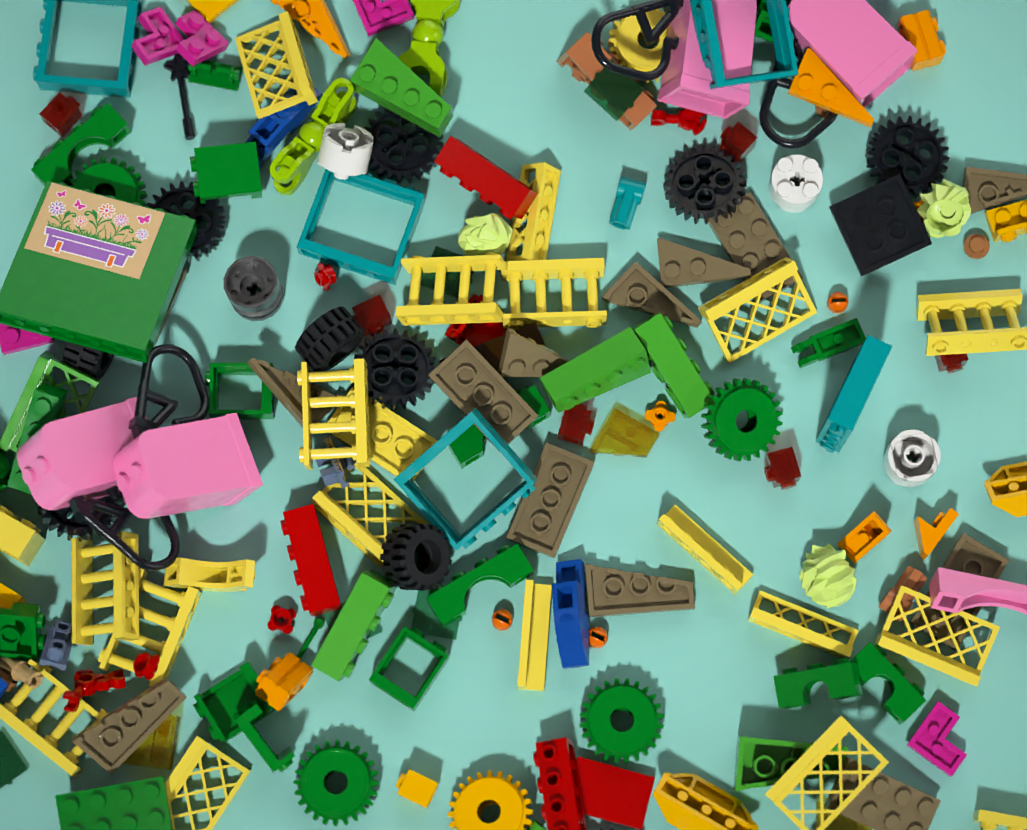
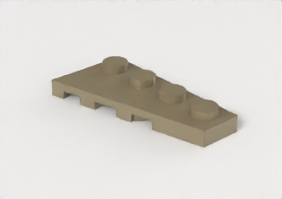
M585 564L589 617L695 609L693 582Z
M166 677L72 737V742L107 772L112 774L187 696Z

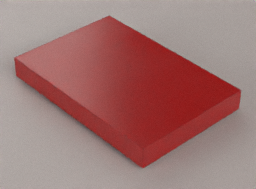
M577 756L576 763L584 815L642 830L655 777Z

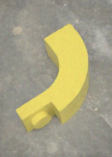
M181 557L176 558L171 566L165 568L164 586L188 589L189 586L199 591H246L247 588L253 587L255 561L245 559L231 562H208Z

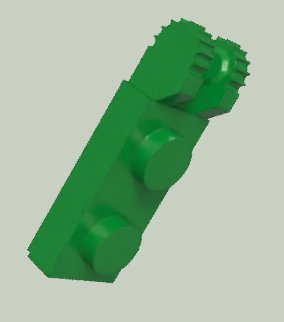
M855 318L812 335L808 340L791 347V350L795 354L812 346L815 354L804 357L797 362L799 367L802 368L863 345L866 337L858 319Z

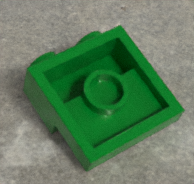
M14 602L11 609L0 608V657L38 660L47 637L46 634H41V629L45 627L46 614L40 612V605Z

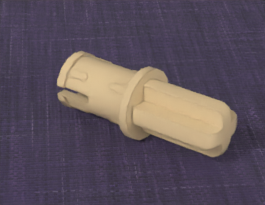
M0 657V669L9 673L13 680L22 681L33 689L41 684L43 676L40 672L30 668L27 662L18 661L15 658Z

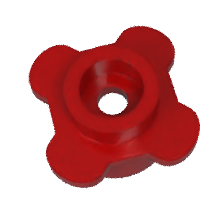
M318 263V268L314 272V278L319 286L328 291L329 286L336 283L335 272L329 264L323 265Z
M279 605L273 606L271 608L270 621L267 623L269 630H280L284 634H290L293 631V619L297 616L296 611L292 608L288 610L281 608ZM281 617L284 618V621H283V622H280V621H279V619H280Z
M148 652L139 654L133 663L136 677L141 678L143 676L145 679L151 680L158 669L160 657L156 654L151 656Z

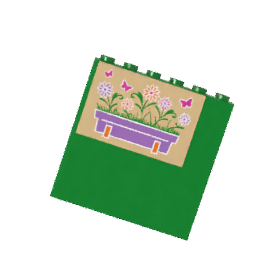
M47 180L0 290V324L147 363L196 237V220L186 215L168 213L160 208L153 209L142 206L137 202H126L111 195L104 196L93 193L85 188L78 189L62 182L55 183Z

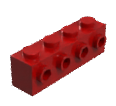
M452 136L448 138L434 161L441 166L439 169L441 173L451 179L453 176L460 179V186L470 192L473 189L480 193L479 199L490 206L493 203L500 207L498 212L509 219L513 217L522 219L538 195L533 189L461 140Z
M314 504L283 512L285 520H281L280 523L284 536L289 535L291 545L287 546L290 560H295L298 570L293 572L297 586L302 585L304 595L300 596L303 610H309L311 617L342 609Z
M563 737L535 743L536 751L533 752V758L536 767H539L540 777L537 778V786L539 792L543 794L544 804H541V813L543 819L547 822L548 830H586L573 741Z

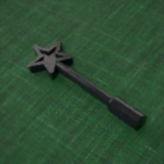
M176 54L172 63L164 64V69L171 71L170 78L172 82L176 79L178 81L184 117L182 119L186 140L195 139L193 121L189 115L183 77L189 79V74L186 70L189 63L186 60L181 61L178 54Z

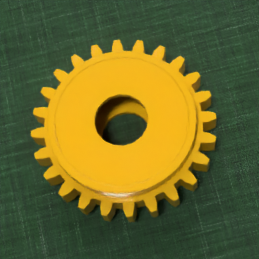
M488 770L487 777H483L480 772H477L476 780H473L470 776L467 777L469 784L465 786L460 783L459 786L462 791L460 793L453 792V796L457 800L448 804L454 809L453 812L447 813L449 818L454 819L453 822L449 823V827L457 830H526V826L533 825L528 816L534 815V811L527 809L533 803L531 799H524L529 793L526 789L519 791L522 786L519 781L512 784L513 777L511 775L503 779L504 776L501 771L497 773L496 777L493 776L491 770ZM494 804L501 808V814L497 821L488 824L481 821V813L486 806Z

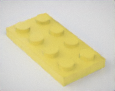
M352 386L346 396H349L350 393H355L354 386ZM368 397L370 460L397 477L438 440L387 407L382 409V404L379 402L373 405V398ZM351 406L338 407L328 422L351 421L352 418H355V408H351ZM352 432L329 433L349 447H352V444H356V434H352ZM421 470L411 478L413 481H415Z

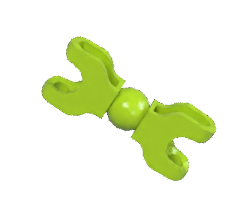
M410 0L414 11L417 13L416 18L418 22L412 30L413 41L409 50L402 53L398 58L416 75L425 74L429 76L430 88L439 96H442L445 92L448 73L443 60L439 56L438 46L444 37L445 21L459 10L461 0Z
M337 78L331 83L322 95L316 110L311 115L312 121L306 122L301 126L298 138L295 137L289 145L285 146L271 163L270 174L273 178L274 187L279 194L286 196L293 194L304 181L311 165L317 158L316 153L319 152L325 127L333 123H347L356 111L357 102L354 97V86L348 79ZM343 86L348 89V92L340 91L336 94V89ZM292 180V184L288 187H282L280 185V183L286 184Z

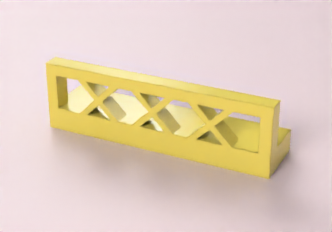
M546 162L522 165L519 181L533 189L538 195L522 219L513 217L512 235L508 245L506 261L546 260L561 170ZM536 171L535 178L529 184L530 172ZM525 219H527V226L521 232V224ZM522 243V255L516 256V250Z
M674 505L666 514L659 518L657 525L734 595L753 576L745 566L677 505Z
M526 580L517 689L544 691L552 585L533 584L534 580Z
M759 591L748 618L750 622L842 659L850 658L854 648L852 646L859 631L763 591ZM762 598L773 602L777 612L770 614L758 609ZM778 605L785 607V609L780 610ZM790 610L798 613L801 622L795 624L787 621L782 613ZM803 615L810 617V619L805 620ZM814 620L820 621L826 632L819 634L809 630L807 623ZM828 625L834 627L835 629L829 630ZM842 630L851 635L848 643L844 644L834 640L832 633Z

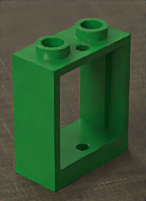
M210 363V371L205 372V385L209 386L210 405L208 412L211 418L237 413L239 419H274V394L263 381L261 410H219V375L257 374L247 363Z
M404 626L369 678V681L412 711H415L449 660V655L446 654L448 649L440 643L434 641L431 644L423 639L425 634L412 626L409 630ZM407 639L439 659L415 697L383 677Z

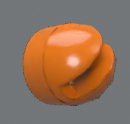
M842 292L832 293L827 300L828 309L836 314L844 312L848 306V298ZM832 299H843L844 302L832 303Z
M498 609L493 613L492 624L497 630L505 631L511 627L513 617L508 610ZM497 614L509 619L508 623L497 619Z
M598 626L589 630V645L597 649L605 646L608 640L606 630ZM592 632L603 636V641L591 636Z

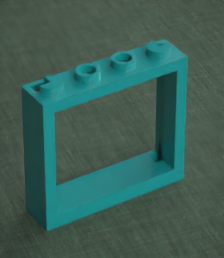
M43 0V8L46 12L45 19L42 18L40 21L42 40L37 43L36 49L39 62L38 66H34L33 79L38 84L40 90L130 98L136 53L131 45L134 40L138 39L140 28L138 18L142 12V1ZM58 1L127 7L117 81L48 75Z
M690 0L702 60L705 62V67L710 69L714 83L709 84L710 89L753 84L799 75L797 68L798 59L795 56L793 45L794 35L789 23L790 11L786 5V0H766L778 71L725 79L712 1Z
M325 169L297 244L298 253L395 285L402 268L401 259L406 257L422 213L425 195L415 190L414 187L408 186L404 188L398 186L395 181L384 178L382 181L373 178L374 176L368 172L357 176H349L348 179L342 180L336 178L333 172ZM334 180L414 206L392 267L312 241Z
M870 335L865 339L815 441L820 444L819 446L825 448L827 452L834 453L836 451L839 453L847 441L891 351L892 345Z
M474 408L393 480L434 526H437V530H442L445 533L444 538H448L450 545L457 551L462 546L465 549L471 546L477 540L474 535L481 529L487 532L497 523L494 518L501 512L504 516L516 506L514 501L522 496L525 499L536 489L533 485L538 478L481 413ZM475 423L523 477L524 481L460 535L411 478Z

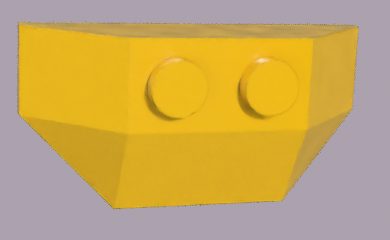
M1027 461L1001 466L990 479L984 482L992 505L1015 517L1026 516Z
M664 772L653 792V796L666 821L680 830L759 829L741 800L696 774H671Z

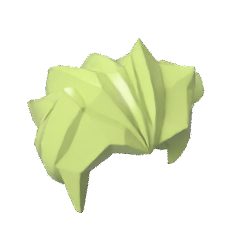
M945 179L942 180L941 185L931 183V193L919 194L923 204L919 205L920 207L917 209V212L924 219L925 229L928 235L934 238L957 235L961 231L962 225L967 222L971 215L969 192L966 188Z
M491 212L489 215H474L473 218L464 220L467 225L460 230L458 243L465 256L484 255L488 252L499 255L504 253L510 243L512 228L504 221L500 214Z
M830 543L825 547L812 545V553H806L807 560L803 562V567L799 573L800 581H802L801 588L805 589L806 595L810 596L812 601L817 604L827 606V609L847 602L854 593L857 578L854 577L856 569L849 566V562L845 560V549L836 551Z

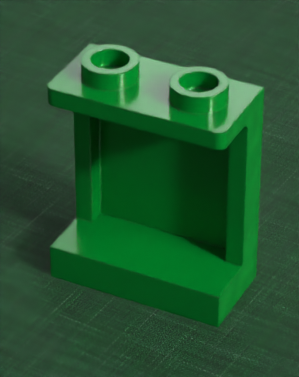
M256 142L194 148L195 156L190 157L191 172H197L198 181L193 182L194 196H200L201 204L206 203V200L247 195H251L252 199L262 198Z
M249 662L240 666V670L207 691L194 696L196 703L193 706L201 718L206 716L211 724L207 729L215 741L220 739L222 743H226L243 732L235 722L233 715L254 699L261 707L263 713L251 721L253 725L277 711L268 704V701H263L255 695V690L259 685L256 682L258 675Z
M254 699L233 715L234 720L272 772H275L277 769L282 772L293 764L292 758L295 757V754L289 746L276 755L251 721L263 713L261 707Z

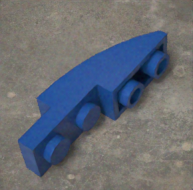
M314 87L319 101L323 94ZM291 88L283 97L290 98L298 95L297 90ZM304 101L261 118L249 130L251 136L245 143L256 142L259 169L288 132L293 134L317 103L308 105Z
M581 559L556 562V583L552 584V601L556 639L562 668L569 669L589 666V615L585 613L584 562Z

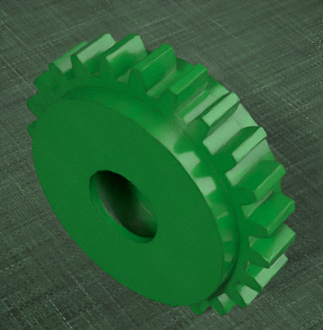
M102 157L99 164L93 159L92 166L88 167L84 163V171L81 173L76 170L77 178L69 179L74 188H85L96 194H101L104 191H113L116 193L115 197L119 200L137 202L147 207L146 202L142 200L148 196L146 191H143L146 186L143 181H140L142 179L140 174H134L135 169L132 165L126 169L127 165L123 160L118 165L115 158H112L110 163H107L105 157Z
M734 378L733 385L725 381L724 389L716 387V396L709 394L708 397L712 402L703 405L708 409V412L701 414L702 418L707 419V423L702 424L701 428L708 429V432L703 436L704 438L712 439L708 445L716 448L715 452L717 454H724V457L730 460L733 457L734 460L741 461L743 457L744 460L751 461V454L759 458L760 450L768 452L769 450L766 445L768 443H776L772 437L780 435L776 427L782 425L783 422L778 421L777 416L783 413L776 410L780 402L772 400L776 394L770 391L767 392L768 386L763 384L760 386L759 381L753 380L751 382L748 378H743L742 382L740 379ZM746 410L748 421L743 428L738 429L736 417L741 411Z
M615 678L614 685L610 686L608 681H604L605 688L603 690L596 686L595 691L597 694L595 696L590 693L587 695L591 701L590 704L585 702L582 704V707L587 710V712L580 713L579 715L580 718L585 719V722L579 724V728L586 729L587 731L582 735V738H589L591 740L587 747L595 746L597 748L595 751L596 756L601 752L605 754L604 761H607L610 756L614 757V764L618 763L619 758H623L625 764H628L629 757L632 756L635 761H639V753L647 756L649 753L646 748L648 746L653 749L656 747L652 740L661 739V735L656 732L657 729L664 728L663 724L658 723V720L664 718V714L657 713L661 703L654 704L653 700L656 698V695L648 696L646 693L649 688L646 686L642 690L639 689L638 681L635 682L634 686L629 685L628 678H626L624 684H620L618 678ZM623 710L631 715L633 725L629 730L620 732L612 727L610 717L616 711Z
M339 740L335 741L334 746L325 741V748L323 749L315 745L316 753L312 754L307 751L306 754L309 757L307 762L304 760L299 761L304 766L303 769L295 770L300 779L294 780L293 784L300 786V789L294 793L296 796L302 795L303 797L298 804L300 806L305 804L308 806L304 811L306 814L314 812L313 820L317 821L320 816L323 817L324 825H327L329 820L333 821L335 827L338 826L339 820L348 825V818L350 817L358 821L357 814L359 812L364 815L367 814L364 808L366 804L373 807L374 804L369 800L370 797L378 796V793L373 791V787L380 785L378 781L373 780V777L378 775V771H371L370 769L375 764L374 761L366 762L369 754L364 752L360 755V746L358 745L353 750L350 749L349 741L345 743L344 747L341 746ZM335 772L345 774L348 781L346 789L340 794H331L326 789L327 778Z

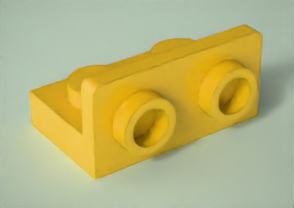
M1027 200L987 210L984 213L993 242L1002 240L1003 243L1015 240L1018 235L1025 233L1027 235Z

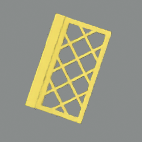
M288 11L278 14L279 21L235 38L258 119L304 101L308 105L318 102L297 28ZM279 30L280 34L275 42L267 39L270 33ZM252 40L257 42L252 51L244 49L243 44ZM263 44L271 46L266 56L258 53ZM277 49L285 51L280 61L272 58ZM254 58L262 60L257 70L249 67ZM269 63L277 66L272 75L263 73ZM283 68L291 70L286 80L278 78ZM260 77L268 80L263 89L255 87ZM274 82L282 85L277 95L269 92ZM288 88L297 90L298 95L290 98L283 97ZM265 97L274 99L270 106L261 109L260 105Z
M785 257L698 307L728 363L733 362L817 313L797 272L799 269L794 260ZM791 276L795 282L792 294L781 291L784 280ZM767 290L775 292L771 306L759 304L762 293ZM780 294L791 297L787 311L775 308ZM796 299L803 300L808 308L807 311L800 315L792 313ZM744 303L753 305L748 319L737 316L739 307ZM757 307L769 310L765 324L753 321ZM774 311L786 314L783 324L779 327L770 326ZM722 316L730 317L726 332L718 330L714 322ZM736 319L747 322L743 337L731 334ZM752 324L764 327L761 337L756 340L748 338ZM730 337L741 340L739 350L730 354L727 348Z
M356 462L354 466L363 474V482L349 483V486L345 487V500H334L328 495L333 488H342L338 482L326 486L322 491L319 490L312 497L311 504H314L316 510L382 570L383 560H380V554H383V549H381L382 543L379 540H384V543L387 542L385 539L387 536L386 522H402V524H405V522L428 523L366 467H359ZM345 467L343 470L348 481V473L351 470H348L347 467ZM367 487H377L382 491V500H367ZM348 488H363L364 500H349ZM340 505H345L346 510L343 509ZM349 505H364V518H353L349 514ZM367 505H382L383 517L368 518ZM386 505H397L400 507L401 517H386ZM383 522L384 535H372L368 531V523Z
M900 585L882 630L877 635L875 644L977 687L981 679V671L1000 627L964 611L946 615L944 611L940 610L942 617L928 622L923 608L931 606L930 597ZM904 592L914 596L918 607L906 612L903 611L900 601ZM919 599H922L928 603L921 605ZM897 609H899L900 614L895 616ZM919 610L925 624L911 630L906 615ZM956 615L962 616L967 628L953 633L948 619ZM902 617L907 632L899 635L888 632L892 621ZM969 620L974 621L977 624L971 626ZM944 621L950 635L935 640L930 626ZM982 625L992 629L988 639L980 643L977 642L972 630ZM927 628L932 642L921 646L916 643L913 633ZM969 631L974 645L960 650L955 636ZM909 635L911 641L904 639L902 637ZM951 638L957 652L948 656L942 655L937 644ZM934 645L936 652L928 649V647ZM985 645L983 651L981 652L980 647ZM973 649L977 650L979 661L976 668L966 665L962 656L963 653ZM959 656L961 662L954 660L952 658Z
M840 716L765 795L801 830H809L804 825V813H821V825L816 830H824L889 762L849 722ZM848 732L858 740V751H841V740ZM838 744V751H831ZM861 744L869 751H861ZM861 754H873L881 763L873 771H861ZM826 755H839V771H822V759ZM842 755H858V771H842ZM819 763V771H812ZM808 774H820V791H804L803 779ZM823 774H839V790L823 791ZM842 774H858L859 786L855 790H842ZM862 774H869L862 782ZM800 783L801 791H792ZM789 794H801V810H788L781 802ZM804 794H820V810H804ZM823 794H840V806L836 810H823ZM843 794H850V795L843 801ZM793 813H801V821ZM824 813H832V814L824 821Z
M196 736L165 782L173 830H175L173 818L187 815L190 817L192 830H195L192 814L208 811L210 823L206 828L198 830H212L250 773V770ZM208 749L217 755L219 766L203 770L201 758ZM220 758H222L229 764L222 766ZM199 762L200 771L192 772ZM234 766L243 772L237 782L225 784L222 769ZM220 770L222 785L206 788L204 773ZM201 773L204 789L188 792L186 786L188 777ZM182 786H184L185 793L178 794ZM234 786L227 795L226 787ZM223 788L225 800L222 805L210 807L207 791ZM204 792L207 808L191 811L189 795ZM186 796L188 812L172 815V801L175 798ZM218 809L212 818L211 810Z

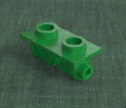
M208 60L193 67L189 64L188 71H190L188 82L238 91L243 67Z

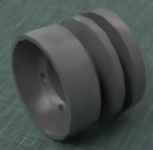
M248 256L236 260L227 269L224 276V290L234 310L242 318L250 321H263L272 317L280 309L284 300V289L273 266L269 262L257 256Z

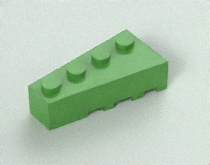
M375 38L350 79L354 86V91L432 134L441 137L453 117L452 107Z
M661 313L651 315L633 326L632 330L644 346L648 361L651 360L654 364L651 368L656 378L661 383H667L668 386L665 388V391L684 418H691L705 408L704 404L712 402L708 396L709 394L714 395V390L707 381L703 382L699 375L701 370L698 364L693 359L690 360L686 355L687 347L680 337L676 339L671 331L673 325L666 315L662 316Z
M628 327L540 377L543 390L559 413L651 373L644 346L632 328Z
M372 569L361 573L311 666L337 681L344 679V677H350L356 667V664L353 663L358 654L362 655L369 643L367 640L371 631L374 632L382 619L380 617L385 608H388L394 597L397 587L392 585V581H388L386 577Z
M738 735L733 789L739 791L774 785L814 743ZM836 745L831 751H838V745ZM841 745V751H848V747ZM826 755L822 759V771H839V755ZM842 755V764L847 755ZM819 763L812 771H819ZM808 774L803 780L818 779L820 774ZM823 774V778L837 776L838 774Z

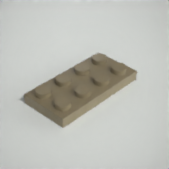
M751 192L741 197V205L735 204V213L728 210L727 219L719 215L718 223H715L713 218H709L708 224L731 262L751 269L753 276L785 257L791 258ZM797 270V272H798V274H799V276H800V278H801V280H802L803 277H802V275L800 274V272ZM792 276L784 280L781 291L795 284ZM769 290L763 292L759 304L774 296L775 292Z
M467 339L428 375L465 416L476 408L508 445L538 418L534 410ZM474 423L473 425L487 438V436Z
M546 442L533 472L538 478L533 485L536 489L525 499L522 498L506 539L555 559L594 466V461Z
M962 533L942 568L999 579L1009 560L967 534ZM928 590V592H927V594H926V596H928V597H930V591H929V590ZM922 600L921 605L926 604L928 602ZM931 606L923 608L928 622L942 617L938 609H933ZM982 606L965 609L963 611L973 616H977ZM919 610L915 612L909 622L915 627L925 624ZM944 611L946 615H949V614L952 613V612ZM956 615L948 619L953 633L967 628L962 616ZM944 621L930 626L936 640L950 635ZM927 628L922 629L923 632L929 635ZM967 632L955 636L958 646ZM951 638L941 642L956 651Z
M845 757L842 771H858V762ZM861 764V771L874 770L866 765ZM879 772L840 814L874 830H928L941 800ZM839 774L831 790H839ZM842 774V790H855L859 786L858 774ZM862 774V782L869 774ZM829 794L824 807L836 810L840 806V794ZM843 794V801H844L850 794Z

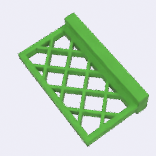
M47 350L43 352L33 368L0 440V448L5 451L10 449L17 452L34 389L42 382L47 383L49 381L50 385L56 387L69 384L74 397L65 400L64 404L75 401L79 409L78 414L86 412L100 380L54 358L55 354ZM54 367L65 372L66 381L55 384L51 374ZM83 380L91 384L88 393L79 396L74 382ZM64 406L61 412L62 418L68 417Z

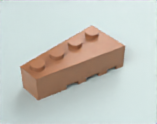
M587 31L557 62L562 67L567 64L573 72L572 76L578 82L587 83L590 93L600 101L606 100L608 102L606 105L607 109L628 129L632 130L657 107L654 103L655 99L650 92L642 90L636 84L637 79L619 75L605 69L597 61L591 45L592 35ZM600 40L601 49L604 55L611 62L619 65L620 61L618 60V58L612 53L608 54L602 47L603 44Z

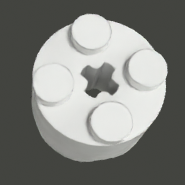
M333 123L327 125L324 129L317 164L333 172L336 178L342 180L348 179L349 176L366 174L373 148L372 134L356 125L351 129L345 128L346 123Z
M790 155L778 161L770 178L769 194L771 199L780 206L779 208L786 212L798 213L805 211L815 203L823 184V175L817 161L804 155ZM793 181H796L799 184V186H795V183Z
M906 430L899 433L887 447L883 459L884 468L894 484L904 487H916L924 484L935 473L940 463L941 453L937 442L932 437L920 430ZM909 454H911L912 458L917 459L915 463L907 459Z

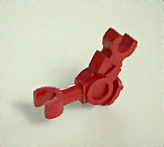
M686 108L678 111V114L653 110L651 126L677 124V127H681L684 130H692L693 135L696 136L705 128L707 119L704 118L700 123V118L704 117L705 114Z
M91 669L77 671L73 677L74 690H67L63 694V699H68L64 711L76 712L82 696H90L96 693V691H106L109 688H125L126 682L123 670H114L108 674H94Z

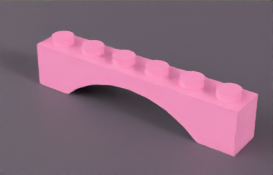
M940 567L937 568L929 583L930 604L933 609L958 613L977 606H996L1019 611L1027 615V585Z

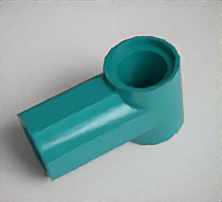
M625 176L621 177L615 196L617 199L610 215L609 224L622 230H630L637 206L641 203L646 183Z

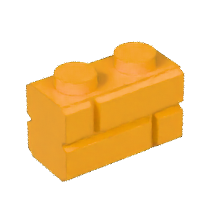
M929 10L902 16L897 24L899 33L918 50L911 65V70L916 71L925 67L939 65L946 54L944 41L938 39L936 33L938 31V23L936 18L931 17Z
M291 652L287 653L282 659L277 657L270 665V671L265 668L258 676L256 682L259 685L255 690V695L263 701H268V704L277 711L282 710L306 686L314 672L313 668L304 661L301 663L300 659Z

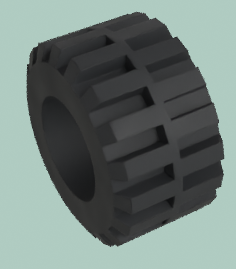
M337 307L324 313L308 326L299 337L295 350L314 372L328 371L355 350L361 342L365 330L345 307Z
M66 342L62 362L100 380L108 370L114 354Z
M401 524L400 527L393 528L392 533H388L385 537L387 542L382 543L381 549H383V554H380V560H383V565H381L382 571L387 572L385 575L386 579L392 581L393 586L400 587L402 590H429L436 588L437 584H442L444 582L443 576H448V566L452 564L450 559L452 550L448 548L450 542L448 538H444L445 533L442 530H437V526L429 524ZM416 548L418 550L417 566L414 562V553Z

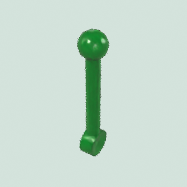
M321 618L314 620V627L297 654L299 659L303 656L318 629L323 628L324 621Z

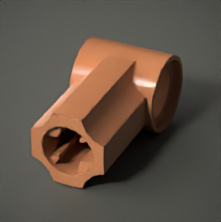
M908 566L895 586L887 592L878 607L889 613L900 585L919 592L925 584L927 577L916 568ZM905 592L900 601L904 612L911 608L914 596ZM897 609L895 616L900 614L899 609Z

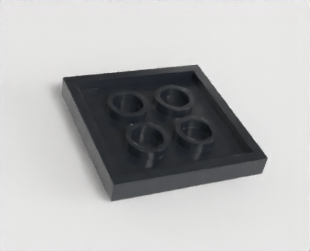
M900 174L829 206L830 212L861 277L932 244Z

